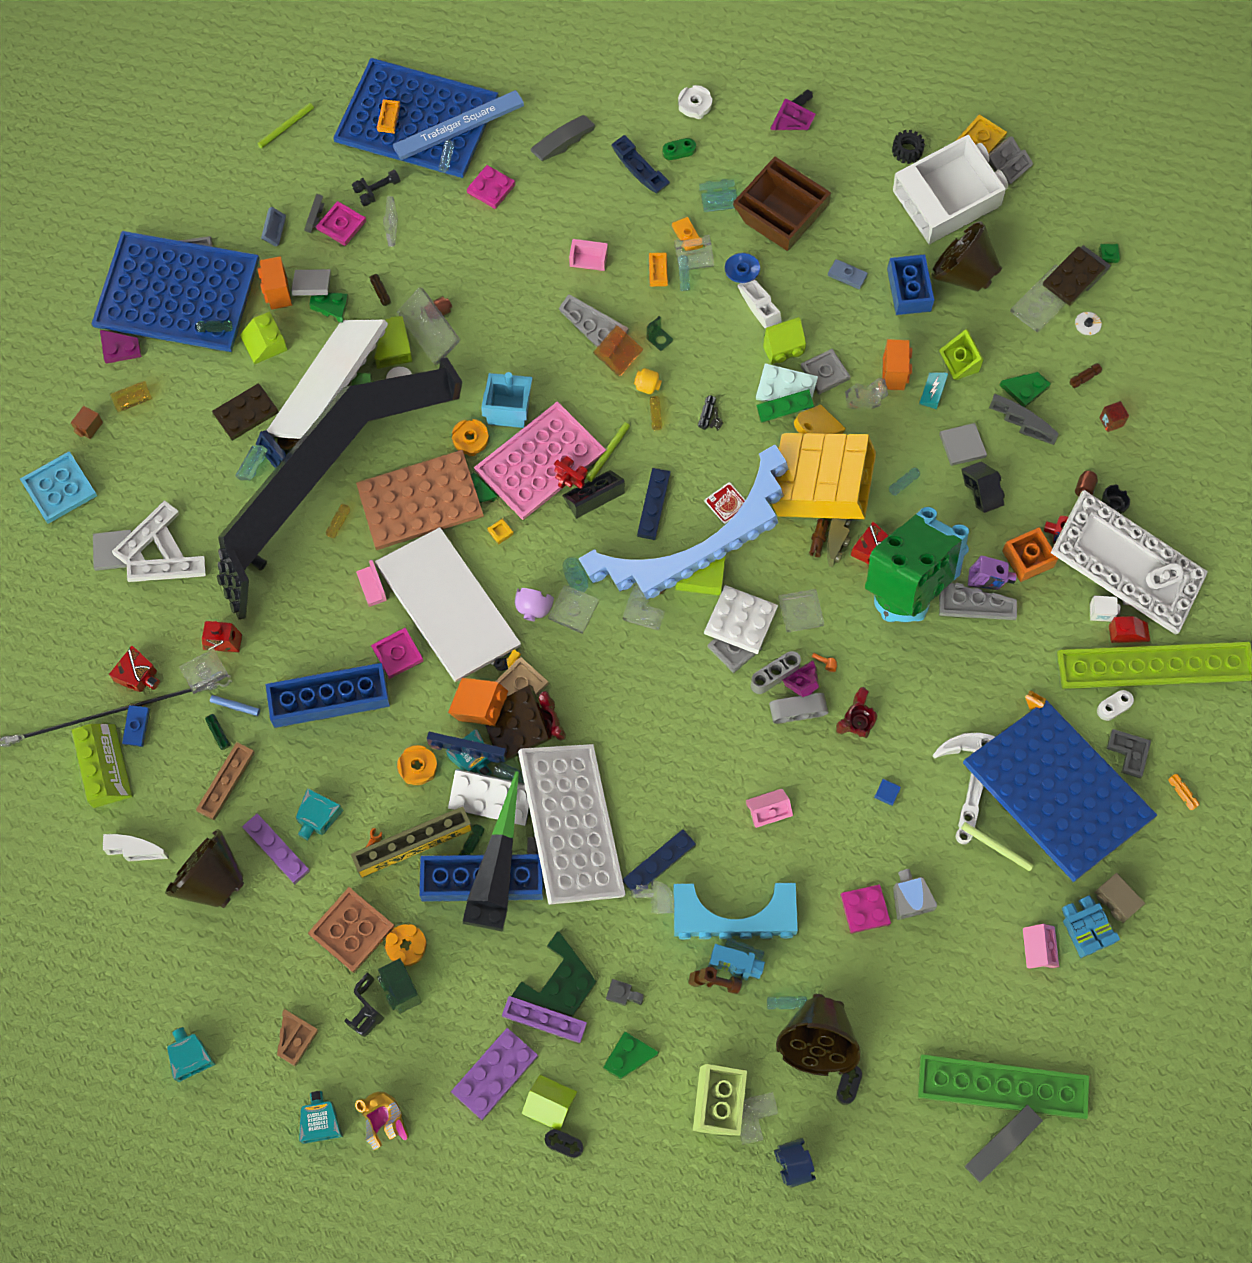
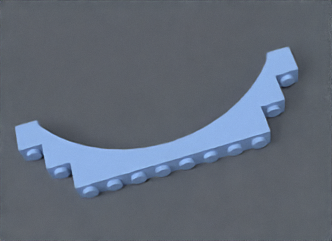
M773 445L759 453L761 460L759 471L747 499L733 518L717 533L685 551L656 559H620L599 554L594 549L579 558L592 583L603 580L609 574L619 591L629 589L636 582L646 599L654 598L666 588L675 586L683 578H689L695 571L706 568L716 559L723 558L726 553L739 549L745 542L756 539L762 532L773 529L778 524V520L769 504H774L783 497L782 489L775 477H780L789 470L787 462L777 446Z

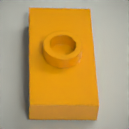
M383 100L377 125L378 132L395 133L401 106L400 101Z
M688 217L672 223V228L687 253L703 247V242Z
M649 253L650 287L668 285L667 253Z

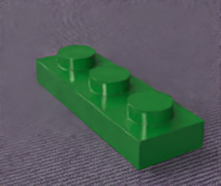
M808 389L757 404L756 406L761 423L813 408L814 404Z

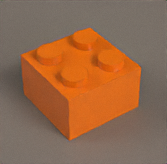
M281 256L259 260L261 268H258V274L261 279L260 285L265 302L270 304L271 310L292 306L287 275Z
M887 339L883 354L882 389L904 390L905 385L909 384L910 375L912 374V364H910L912 348H909V340Z
M1040 527L1007 541L1002 550L1020 582L1054 568L1058 557L1051 554L1052 547Z

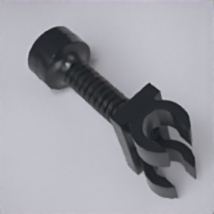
M393 169L388 172L386 178L369 186L364 178H361L352 183V189L355 193H360L365 189L367 193L362 194L359 198L363 206H368L371 202L376 201L372 193L374 190L389 183L395 185L401 181L396 170Z

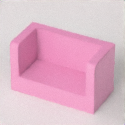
M572 239L569 255L570 267L605 271L608 243Z

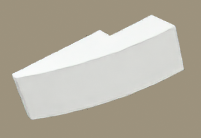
M755 279L751 282L738 284L743 298L765 329L782 323L781 313L771 302V296Z
M103 834V850L107 855L123 854L127 861L168 859V854L164 849L146 840L127 835Z

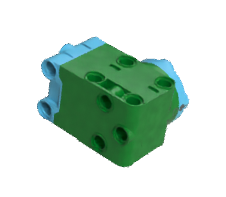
M924 507L872 550L869 557L870 562L865 589L875 594L874 604L881 613L882 619L887 622L924 620L929 610L930 601L937 597L961 574L964 556L969 551L967 545L969 529L966 526L958 524L951 528L936 519L937 511L935 509Z

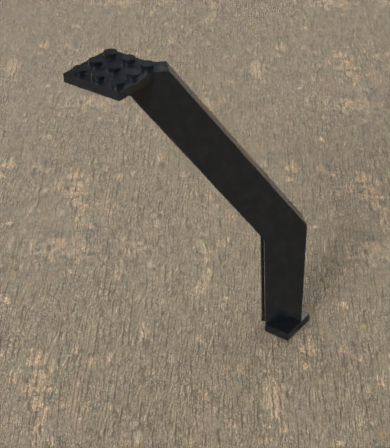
M447 357L441 358L439 369L343 387L218 536L220 562H218L219 574L217 575V581L223 587L224 596L226 599H229L231 611L236 613L238 620L245 619L247 612L249 579L244 570L366 423L460 398L462 380Z

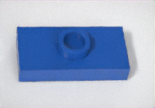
M129 705L122 744L143 747L150 708Z

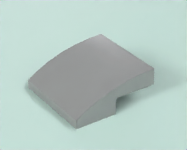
M1012 136L1006 138L989 153L988 163L995 171L1000 170L1003 172L1008 184L1014 182L1033 165L1026 150H1020Z

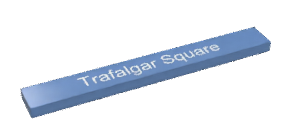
M516 90L394 143L393 148L400 160L406 159L524 106V102Z

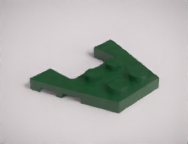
M557 931L547 945V948L562 957L563 961L541 992L535 991L521 981L511 997L573 1017L597 982L562 934Z

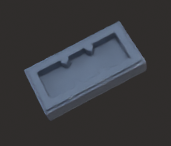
M270 207L267 212L261 239L275 247L278 246L286 215Z
M835 259L828 272L829 277L859 290L868 274Z

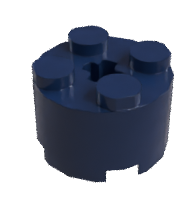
M803 1138L778 1145V1149L774 1150L776 1161L783 1168L780 1171L782 1181L787 1186H790V1188L816 1180L815 1175L811 1174L815 1170L808 1150L804 1151L802 1147L805 1144Z

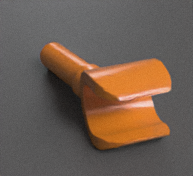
M813 653V658L826 664L825 669L827 671H836L837 662L834 658L827 659Z
M373 828L370 831V840L366 847L382 840V832L379 836L375 837L373 835L376 832V828Z

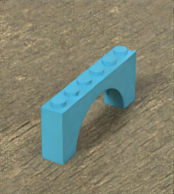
M775 883L773 897L769 904L761 912L744 919H727L717 916L701 904L696 895L694 884H674V936H679V939H691V936H699V939H711V936H719L720 939H731L732 936H740L741 939H750L752 936L770 939L772 936H781L783 939H789L797 934L796 883Z

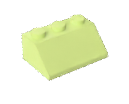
M710 1064L700 1067L693 1131L739 1136L741 1134L746 1070Z

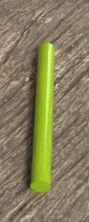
M311 103L307 104L258 142L259 147L263 148L313 110V105Z
M624 422L607 446L606 451L586 477L588 481H593L630 428L628 423Z

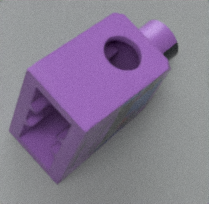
M980 556L969 568L968 586L998 590L1005 583L1014 584L1016 573L1008 572L1009 564L1007 562Z

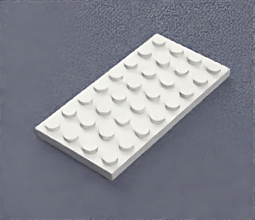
M593 744L520 749L518 753L549 905L624 897L626 894Z

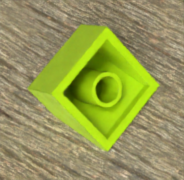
M270 311L253 318L240 334L254 365L287 351L284 338Z
M800 317L765 329L763 347L771 364L782 363L788 358L799 357L805 353L806 341Z

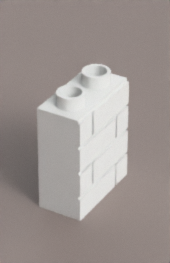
M969 135L895 173L893 192L903 204V207L929 245L964 225L973 222L982 215L984 216L1002 205L1005 190L1008 189V182L1003 172L1000 170L994 172L988 164L989 154L982 143L975 145Z

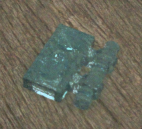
M721 179L718 182L706 181V183L699 184L700 191L707 190V193L701 194L704 212L735 208L733 201L737 198L736 189H728V187L735 186L734 180ZM722 188V191L713 192V189Z

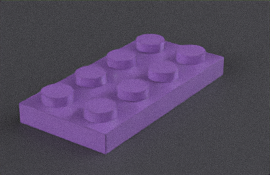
M506 1028L453 1088L451 1093L483 1121L536 1060L538 1055L512 1031Z

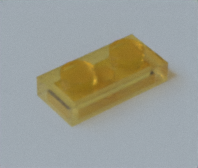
M145 381L110 394L117 412L152 399Z

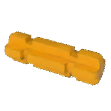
M1174 774L1168 779L1169 783L1176 787L1175 791L1184 802H1187L1186 805L1190 810L1197 808L1200 805L1196 797L1193 798V793L1184 782H1181V777L1178 774Z

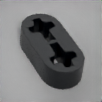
M858 1066L853 1069L858 1078L854 1077L852 1083L848 1082L849 1075L847 1073L841 1076L836 1091V1098L842 1105L852 1103L856 1097L862 1078V1071ZM848 1086L850 1087L849 1095H851V1098L848 1097L844 1100L840 1092H844Z
M555 1129L550 1130L545 1135V1143L553 1151L570 1158H578L583 1153V1144L578 1138ZM557 1134L558 1139L563 1141V1144L555 1143L553 1146L549 1137H554ZM574 1142L578 1143L577 1147L580 1150L579 1152L575 1151L574 1154H571L570 1148L565 1146L566 1143L573 1145Z

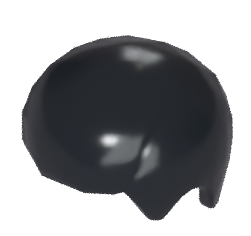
M1109 485L1103 492L1101 501L1121 514L1129 508L1130 498L1127 495V491H1121L1119 485Z

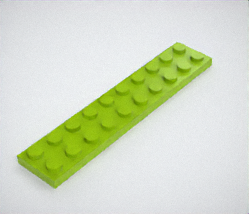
M1250 642L1058 650L1057 652L1062 689L1252 681V651Z

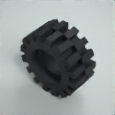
M903 130V134L899 132L895 136L892 146L893 156H897L896 160L902 159L901 163L907 161V164H910L911 161L915 163L916 160H919L922 157L925 146L922 135L917 136L918 132L912 133V130H909V133ZM911 144L915 149L907 150L902 145Z

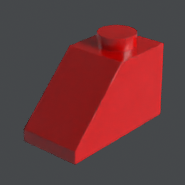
M1134 616L1114 617L1109 624L1111 643L1150 642L1148 623Z

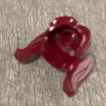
M865 687L859 688L856 692L853 705L845 713L844 719H841L836 725V733L842 735L846 732H851L864 738L869 736L870 730L876 723L877 713L873 708L865 705L869 693Z
M541 692L539 702L549 734L560 741L565 740L566 734L560 726L557 713L554 711L555 702L548 692Z

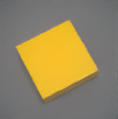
M503 518L487 528L498 545L514 535V532Z

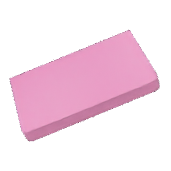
M373 560L369 561L370 567L356 571L369 607L387 601Z
M783 789L746 800V805L751 811L753 824L756 828L793 816L790 799Z
M1040 924L1023 928L1027 968L1032 969L1042 966L1049 968L1059 967L1055 927Z

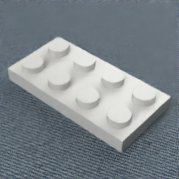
M456 769L448 808L455 810L463 806L466 813L498 819L512 781ZM518 782L515 824L525 826L529 813V803L525 784Z

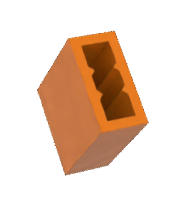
M462 678L448 713L458 721L495 726L506 700L508 690L499 682Z

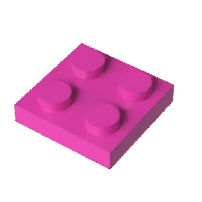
M486 165L469 185L467 193L496 209L515 186V180Z
M337 201L316 226L317 230L346 246L366 223V217Z
M406 628L371 645L389 679L423 662V658Z
M880 885L840 894L851 934L891 924Z

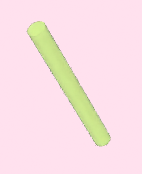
M963 823L962 830L1028 871L1033 868L1034 864L970 824Z

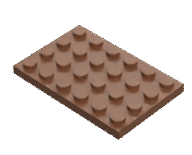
M463 450L356 483L376 550L424 536L437 528L443 530L484 517Z

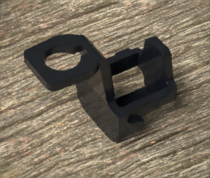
M366 973L360 979L354 989V994L364 1004V1007L354 1017L352 1022L347 1018L344 1020L350 1028L363 1037L367 1036L377 1024L384 1020V1017L371 1007L361 995L375 980L369 973ZM366 980H368L367 983L361 988L362 984ZM365 1017H368V1018L364 1021V1023L358 1028L357 1026L360 1024V1022H361Z

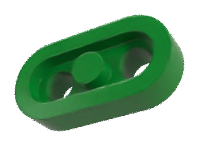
M691 138L668 142L663 146L662 155L667 160L692 156L696 152V143Z

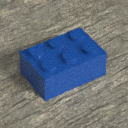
M925 254L890 258L887 272L896 315L931 312L934 296Z

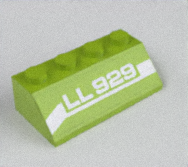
M87 724L71 729L87 802L93 808H97L132 797L116 725Z

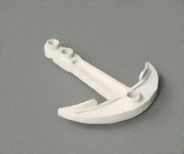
M964 733L943 743L933 754V757L936 759L948 754H958L961 750L975 752L982 747V743H988L995 737L984 733ZM972 773L966 801L962 806L959 818V829L955 835L956 840L960 844H968L973 837L962 830L961 827L966 822L975 828L979 812L978 804L984 786ZM964 816H970L971 821H966ZM960 834H965L967 839H961Z

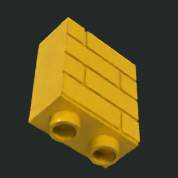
M782 434L780 446L777 448L785 458L789 470L782 476L775 477L783 492V497L778 502L772 504L777 516L865 519L876 458V451L869 434Z

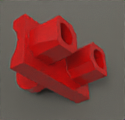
M565 456L561 461H555L554 472L557 473L555 478L559 480L558 487L564 488L567 485L571 488L573 484L580 489L584 487V480L588 475V470L585 467L579 466L574 471L571 469L574 461L568 456Z

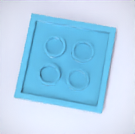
M70 451L20 478L47 524L97 497L96 492Z

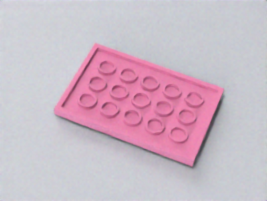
M556 402L476 465L474 471L524 520L563 489L558 487L559 480L555 478L557 475L554 472L556 460L561 461L565 456H568L574 461L571 469L576 471L579 466L587 469L600 458L606 449L565 408Z

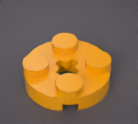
M476 419L460 421L452 431L454 447L458 451L463 450V453L468 456H475L477 453H480L486 448L489 441L487 427ZM472 434H474V439H467L466 435L471 436Z
M414 745L408 747L397 761L398 772L407 784H425L435 777L437 771L436 757L432 751L424 746ZM415 761L423 764L418 770L412 768V765H415Z
M404 924L397 926L386 936L385 949L387 955L394 963L402 966H412L422 959L427 942L422 931L414 925ZM406 940L412 943L409 945V950L400 948L403 941Z

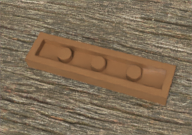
M236 742L196 808L198 813L212 820L216 819L255 754L254 750Z

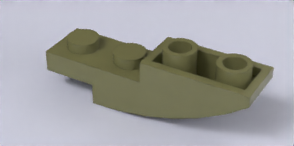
M832 518L827 538V559L830 567H833L835 562L839 563L843 552H841L843 546L847 547L851 540V537H849L850 529L848 528L852 519Z

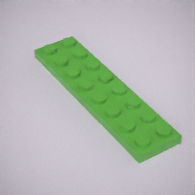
M922 1054L920 1056L917 1098L1021 1111L1028 1105L1035 1113L1079 1119L1088 1118V1075Z

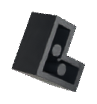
M978 462L961 469L965 486L973 491L976 508L986 513L1004 506L1003 498H1005V494L1000 485L1001 476L998 471L983 462Z

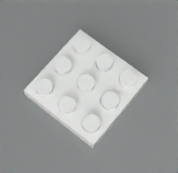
M725 585L704 634L758 654L778 605Z

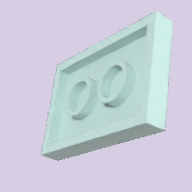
M765 364L756 400L767 402L808 389L813 398L818 376Z

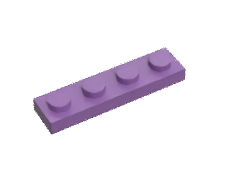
M258 813L242 826L294 884L310 872L306 865Z
M511 996L508 997L502 1013L504 1018L577 1043H581L587 1026V1022Z

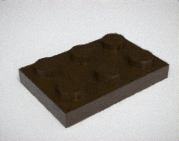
M1078 246L1045 279L1043 286L1071 306L1105 271L1106 267Z
M258 383L212 410V413L233 441L278 414L279 411Z

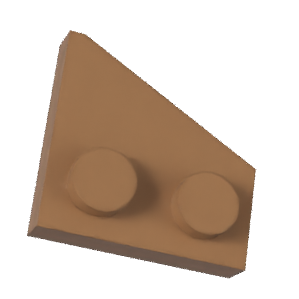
M284 1009L277 1055L296 1067L319 1030Z

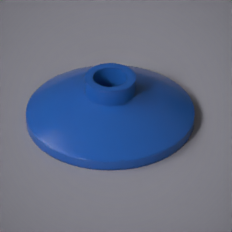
M747 253L732 255L725 263V273L734 282H751L760 272L759 261Z

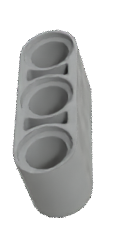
M794 651L787 652L755 672L751 680L752 691L756 694L765 693L782 682L784 678L797 671L801 662L800 655ZM793 660L796 664L789 665L787 661ZM777 670L780 672V675H773L771 671ZM762 680L765 684L757 685L755 681Z
M815 693L805 697L796 696L778 699L769 703L773 723L776 724L822 717L828 714L824 693Z

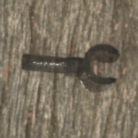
M714 407V417L709 427L712 429L714 426L718 431L723 424V420L718 416V408Z

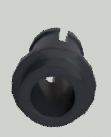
M257 555L251 564L261 571L267 565V560Z

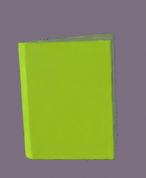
M968 329L964 330L939 350L954 380L978 373L984 360Z
M539 1074L529 1091L522 1114L561 1131L578 1092Z

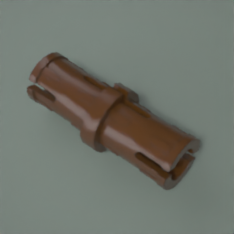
M823 519L817 520L815 533L811 537L813 541L809 551L810 556H813L814 553L815 557L821 556L822 546L827 538L825 536L829 525L827 520L824 521L823 526Z

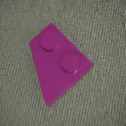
M785 98L770 129L808 130L816 114Z
M100 330L103 356L106 364L142 357L138 338Z

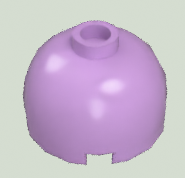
M518 588L515 596V606L518 612L524 615V619L535 621V618L547 616L552 608L554 597L549 594L544 597L541 594L542 592L527 588H521L520 590Z

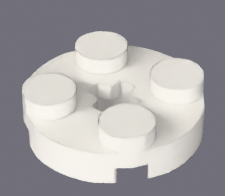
M693 85V88L689 89L688 87L684 88L678 97L679 111L689 117L703 118L712 107L710 92L705 87Z

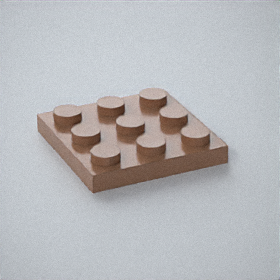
M348 887L308 932V935L351 972L355 973L395 926Z

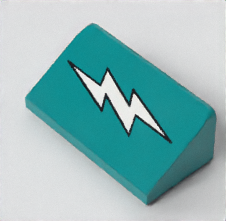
M929 373L919 404L937 409L948 373Z

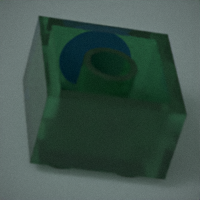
M401 958L378 969L380 975L377 976V979L384 992L388 991L389 994L385 996L393 1010L397 1009L399 1014L422 1003Z

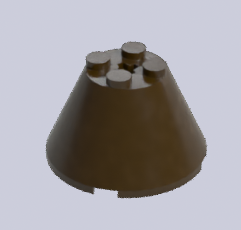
M981 221L965 229L964 232L966 234L959 240L956 238L946 248L932 269L934 274L932 273L931 276L934 279L977 292L982 287L986 289L990 286L992 277L996 276L1002 270L986 227Z
M216 829L212 833L215 836L212 839L206 838L176 873L178 877L173 883L170 882L165 891L167 896L213 907L221 906L222 908L230 902V895L234 891L238 892L244 885L243 873L222 831Z
M814 994L813 998L803 1004L780 1032L776 1041L777 1052L780 1051L783 1055L782 1060L793 1068L809 1074L828 1076L829 1072L838 1071L839 1074H844L853 1070L860 1061L861 1050L845 1012L844 1003L825 998L822 994Z

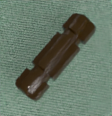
M371 275L369 277L370 282L374 286L373 288L383 306L390 304V297L382 281H380L379 275Z

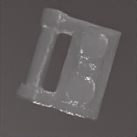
M710 235L682 241L680 239L674 240L679 271L714 266ZM705 245L704 249L682 251L683 247Z

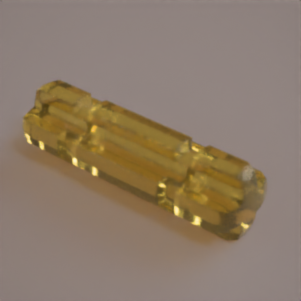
M651 396L652 429L654 431L661 430L660 399L658 396Z
M341 504L338 508L339 512H336L330 523L331 526L326 530L328 537H336L337 530H340L346 519L345 515L347 516L350 512L348 505Z

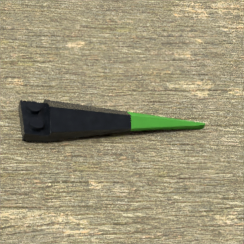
M518 771L515 772L467 899L463 924L502 932L504 930L508 911Z

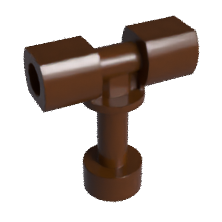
M706 967L690 973L688 983L691 986L698 987L707 984L711 988L715 984L727 987L728 992L733 994L740 992L741 978L731 976L730 979L716 976L717 970L713 967Z

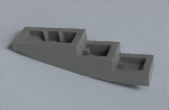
M582 115L544 137L530 151L541 161L565 152L569 145L580 141L582 135L594 130L595 124L585 115Z
M994 394L989 408L1006 414L1004 421L1021 426L1019 433L1052 445L1055 444L1059 433L1048 423L1023 406Z
M1026 1105L964 1167L980 1183L1043 1120Z

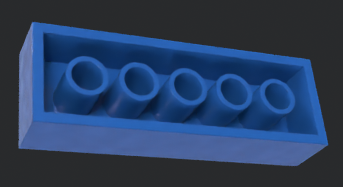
M382 663L265 684L270 721L274 728L390 707L385 671Z
M539 854L512 855L508 900H543V873ZM484 855L421 856L419 895L421 901H467Z

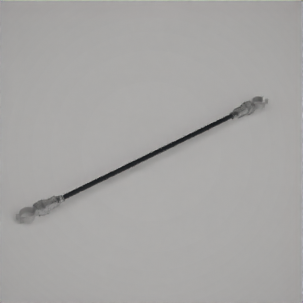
M222 674L218 679L210 678L192 688L131 704V706H142L192 691L214 690L218 685L226 687L232 680H228V683L225 685H221L216 681H219L224 676L230 678L231 675ZM129 705L28 734L2 736L0 738V746L7 748L31 736L128 710Z

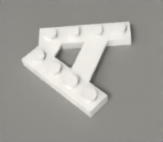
M165 500L112 550L113 555L127 565L128 582L206 576L204 556L183 557L167 526L179 515V511ZM154 540L164 559L145 560L141 551Z

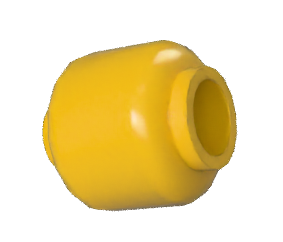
M643 368L641 371L638 370L634 380L638 391L650 395L655 390H659L662 380H659L658 372Z

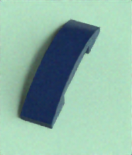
M626 135L612 143V148L623 164L648 189L658 193L670 184L668 179L659 170L656 172L636 151V146Z

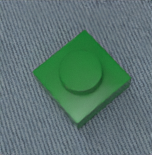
M1100 244V258L1107 263H1118L1120 260L1118 244Z

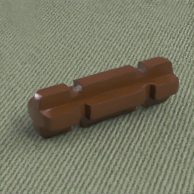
M1098 363L1092 365V368H1087L1079 373L1078 376L1071 378L1070 385L1073 388L1079 387L1080 384L1087 382L1094 375L1100 374L1102 367Z

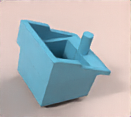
M507 372L505 375L488 374L481 407L482 416L486 417L488 425L525 427L532 377L516 376L510 372Z

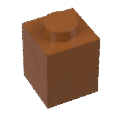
M85 406L81 408L71 421L74 432L80 437L85 436L89 439L93 437L103 423L98 413Z

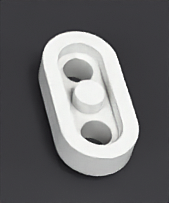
M1177 563L1165 565L1150 571L1146 576V582L1152 589L1168 586L1183 578V569Z
M1120 690L1099 704L1097 714L1103 720H1112L1132 706L1134 698L1130 692ZM1121 697H1125L1127 701H1122ZM1105 707H1110L1111 711H1107Z

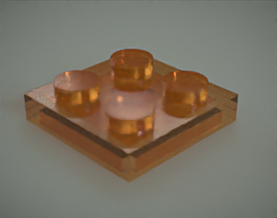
M616 325L592 353L620 377L642 352L643 348Z

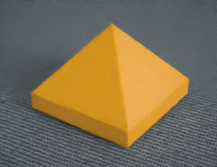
M1029 691L1025 697L1030 710L1036 707L1043 708L1046 703L1045 698L1033 691Z

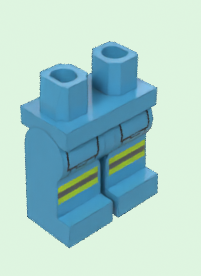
M1090 895L1079 900L1083 909L1080 912L1076 910L1073 903L1062 908L1066 918L1063 920V923L1080 959L1120 940L1118 934L1114 933L1100 903L1095 904Z
M715 944L708 967L729 971L732 975L742 976L741 979L747 981L749 976L760 979L765 962L754 959V953L749 952L747 955L745 952Z

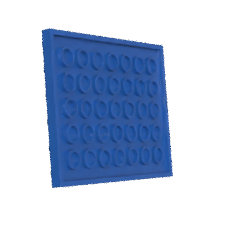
M370 58L333 137L334 142L400 160L393 148L394 143L498 98V93ZM383 100L400 101L401 106L395 133L377 131ZM487 123L400 161L464 178Z
M122 231L91 324L93 327L232 352L260 258L255 254Z
M1046 700L1043 708L1036 707L967 757L963 764L1065 874L1075 882L1155 819L1157 814Z

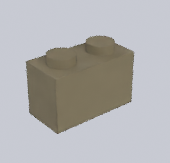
M1117 873L1094 892L1099 902L1106 905L1111 910L1112 916L1122 923L1145 904Z

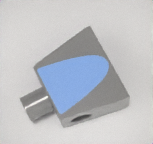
M910 869L898 872L901 882L896 883L893 887L897 920L935 911L937 903L924 878L913 879Z

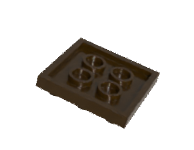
M531 685L508 695L495 726L486 725L492 746L506 748L507 756L505 762L518 756L520 749L534 748L551 739L534 688Z

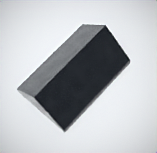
M609 470L594 478L592 482H586L582 489L576 487L562 496L577 519L625 494V481L622 477Z

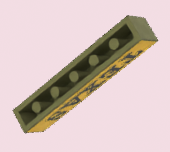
M462 806L356 851L351 856L362 878L472 831L471 823Z

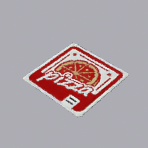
M729 482L707 497L704 502L726 524L739 511L745 499Z

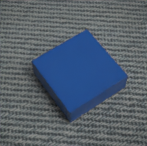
M882 779L874 798L893 806L901 787Z

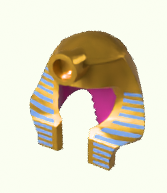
M374 1092L367 1096L366 1099L361 1098L356 1101V1109L362 1112V1116L366 1120L367 1132L365 1140L371 1145L373 1150L382 1146L377 1132L383 1125L390 1140L397 1135L401 1136L403 1140L408 1139L409 1136L403 1123L400 1107L391 1095L386 1092Z

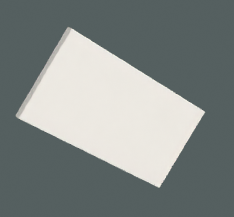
M343 320V323L340 322L267 429L268 433L272 437L301 439L343 387H347L350 381L357 376L356 372L360 366L365 364L366 357L375 349L378 339L385 334L388 323L385 320Z
M1085 490L1081 492L1051 551V554L1175 635L1180 632L1208 571ZM1172 563H1177L1182 567L1183 578L1176 583L1159 589H1152L1146 582V576L1152 570Z
M437 528L375 561L376 567L455 683L512 652L513 649L521 647L518 638L441 528Z

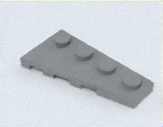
M568 294L559 307L560 312L609 360L629 332V328L570 294Z
M957 582L956 584L951 583L939 594V616L1016 620L1017 600L995 593L982 592L978 588H968L964 584Z

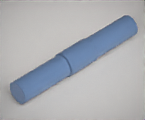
M212 695L210 698L211 703L255 716H258L260 713L259 708L215 695Z

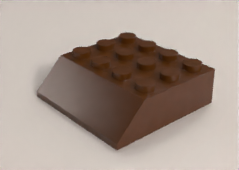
M774 156L733 201V206L745 224L786 251H789L829 206L831 192Z

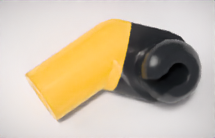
M513 649L508 658L496 659L494 666L499 671L507 670L519 659L521 653Z

